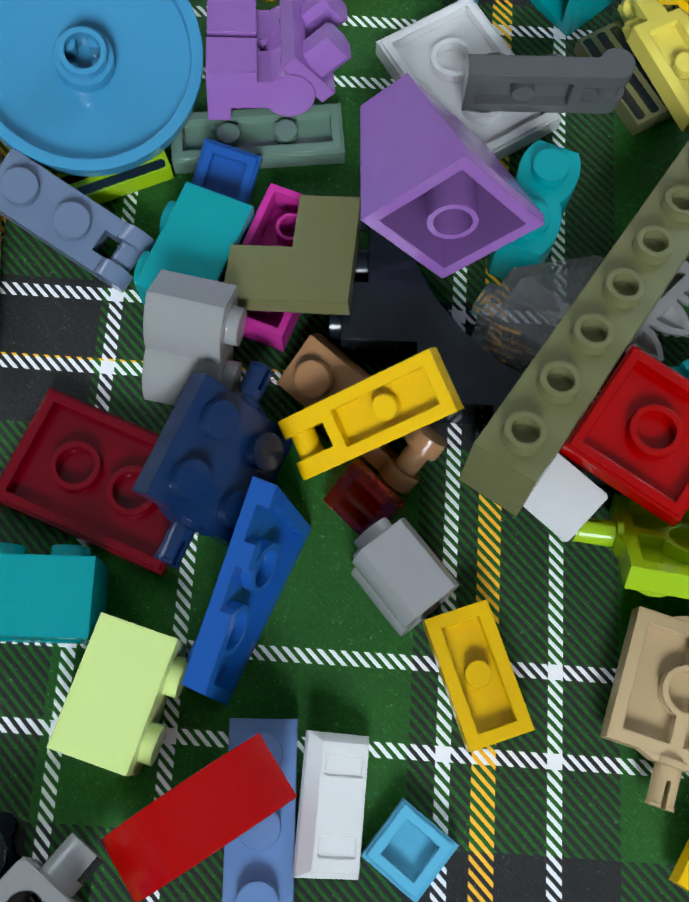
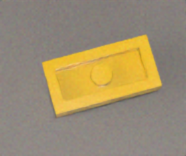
M487 599L425 619L422 622L467 752H473L535 730Z

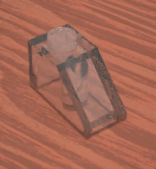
M599 255L512 268L499 287L489 282L475 301L470 313L475 315L477 320L471 338L524 373L604 259Z

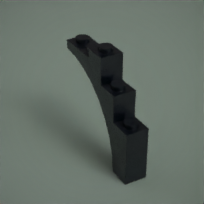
M361 221L360 232H369L368 249H358L356 282H354L350 315L330 314L329 340L341 341V351L355 363L398 364L424 350L437 347L464 409L433 423L484 425L476 426L475 442L522 374L504 365L462 330L435 298L413 257ZM559 452L561 456L599 488L614 489Z

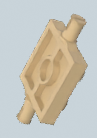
M638 606L632 609L599 737L633 748L647 760L654 762L646 799H644L643 803L672 813L675 810L674 805L682 772H689V616L672 617Z

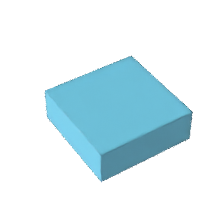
M402 798L363 849L361 856L413 902H418L459 845L407 800Z

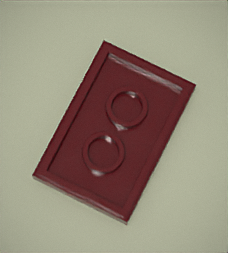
M50 387L0 476V505L165 578L170 566L153 558V555L156 554L171 522L165 518L156 504L132 491L160 435Z

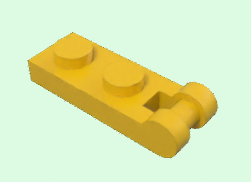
M433 347L278 422L284 439L288 440L291 438L301 459L296 465L303 481L460 411L464 407L437 347ZM322 423L333 445L324 450L315 430V427Z

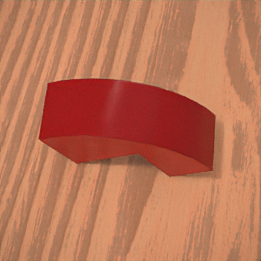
M258 733L147 805L112 830L101 841L133 901L140 902L294 800L297 795L260 733Z

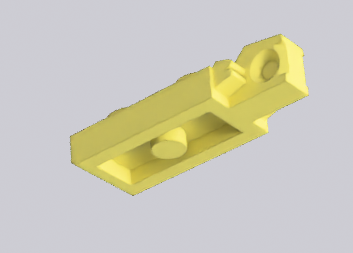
M622 0L617 10L624 22L622 30L626 42L681 132L688 131L689 15L680 7L674 9L671 5L664 6L657 0Z

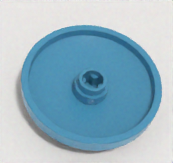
M0 0V141L8 148L12 149L13 147L43 168L71 176L97 177L122 173L150 161L164 151L182 132L196 106L203 74L202 37L197 18L189 0Z

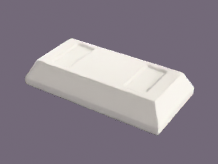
M306 730L292 877L358 880L369 736Z

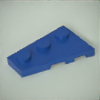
M255 476L252 477L197 640L191 647L186 660L188 662L187 669L181 684L224 705H228L312 529L281 489L273 483Z

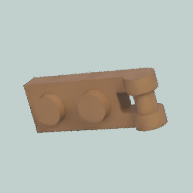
M321 333L310 334L276 383L307 408L371 377V375ZM430 425L404 435L407 446L400 455L387 443L361 456L379 471L382 479L390 487L402 494H409L421 478L418 471L427 460L435 461L447 446L446 440Z

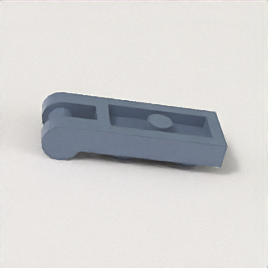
M13 147L0 164V215L107 285L123 293L133 279L130 271L144 251L152 250L155 241L138 227L126 223ZM108 236L119 243L110 259L97 253Z

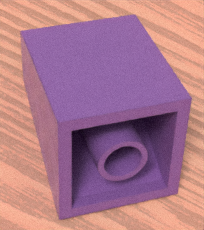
M408 73L360 106L361 221L443 279L545 224L544 214L483 140Z

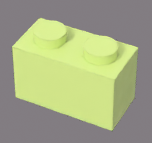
M101 612L46 748L123 776L139 775L143 764L152 766L160 752L166 734L167 726L160 724L159 720L168 696L177 699L184 687L181 683L188 662L186 661L187 658L183 656L188 645L177 638Z

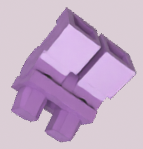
M207 0L206 88L208 120H232L233 108H270L272 112L278 115L292 117L303 114L310 109L315 97L324 102L335 93L334 71L351 59L350 44L345 35L338 29L340 25L348 20L345 3L342 0H280V5L271 10H256V0Z

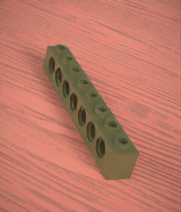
M689 140L473 443L458 480L515 516L518 515L689 256Z

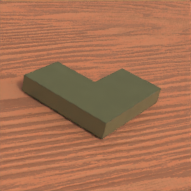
M300 195L292 247L231 244L224 283L237 285L238 307L246 308L247 311L350 315L361 229V197Z

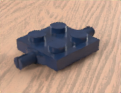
M250 361L249 367L236 392L230 391L207 373H192L132 488V491L156 504L165 518L171 522L156 554L153 555V558L179 569L180 563L195 534L210 536L229 547L252 477L255 476L274 484L293 441L291 438L288 440L284 439L279 426L267 417L259 405L271 377L275 374L272 369H268L267 365L258 361Z

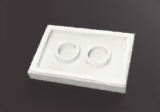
M458 0L376 41V56L394 81L408 73L483 140L498 160L550 134L559 127L562 118L559 113L461 110V89L468 54L498 52L505 55H514L474 0Z

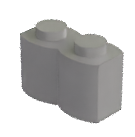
M161 269L146 292L144 305L143 338L145 353L142 368V392L145 400L175 406L192 373H207L230 391H237L241 379L242 363L233 361V346L238 347L240 345L247 318L246 308L238 307L237 285Z
M384 517L364 531L354 542L358 550L353 554L352 564L355 567L351 575L400 637L408 633L439 608L460 585L406 518H401L392 525L387 517Z

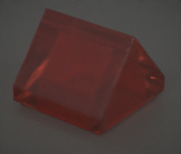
M359 457L353 460L323 499L359 536L384 517H387L391 522L406 506L405 501Z

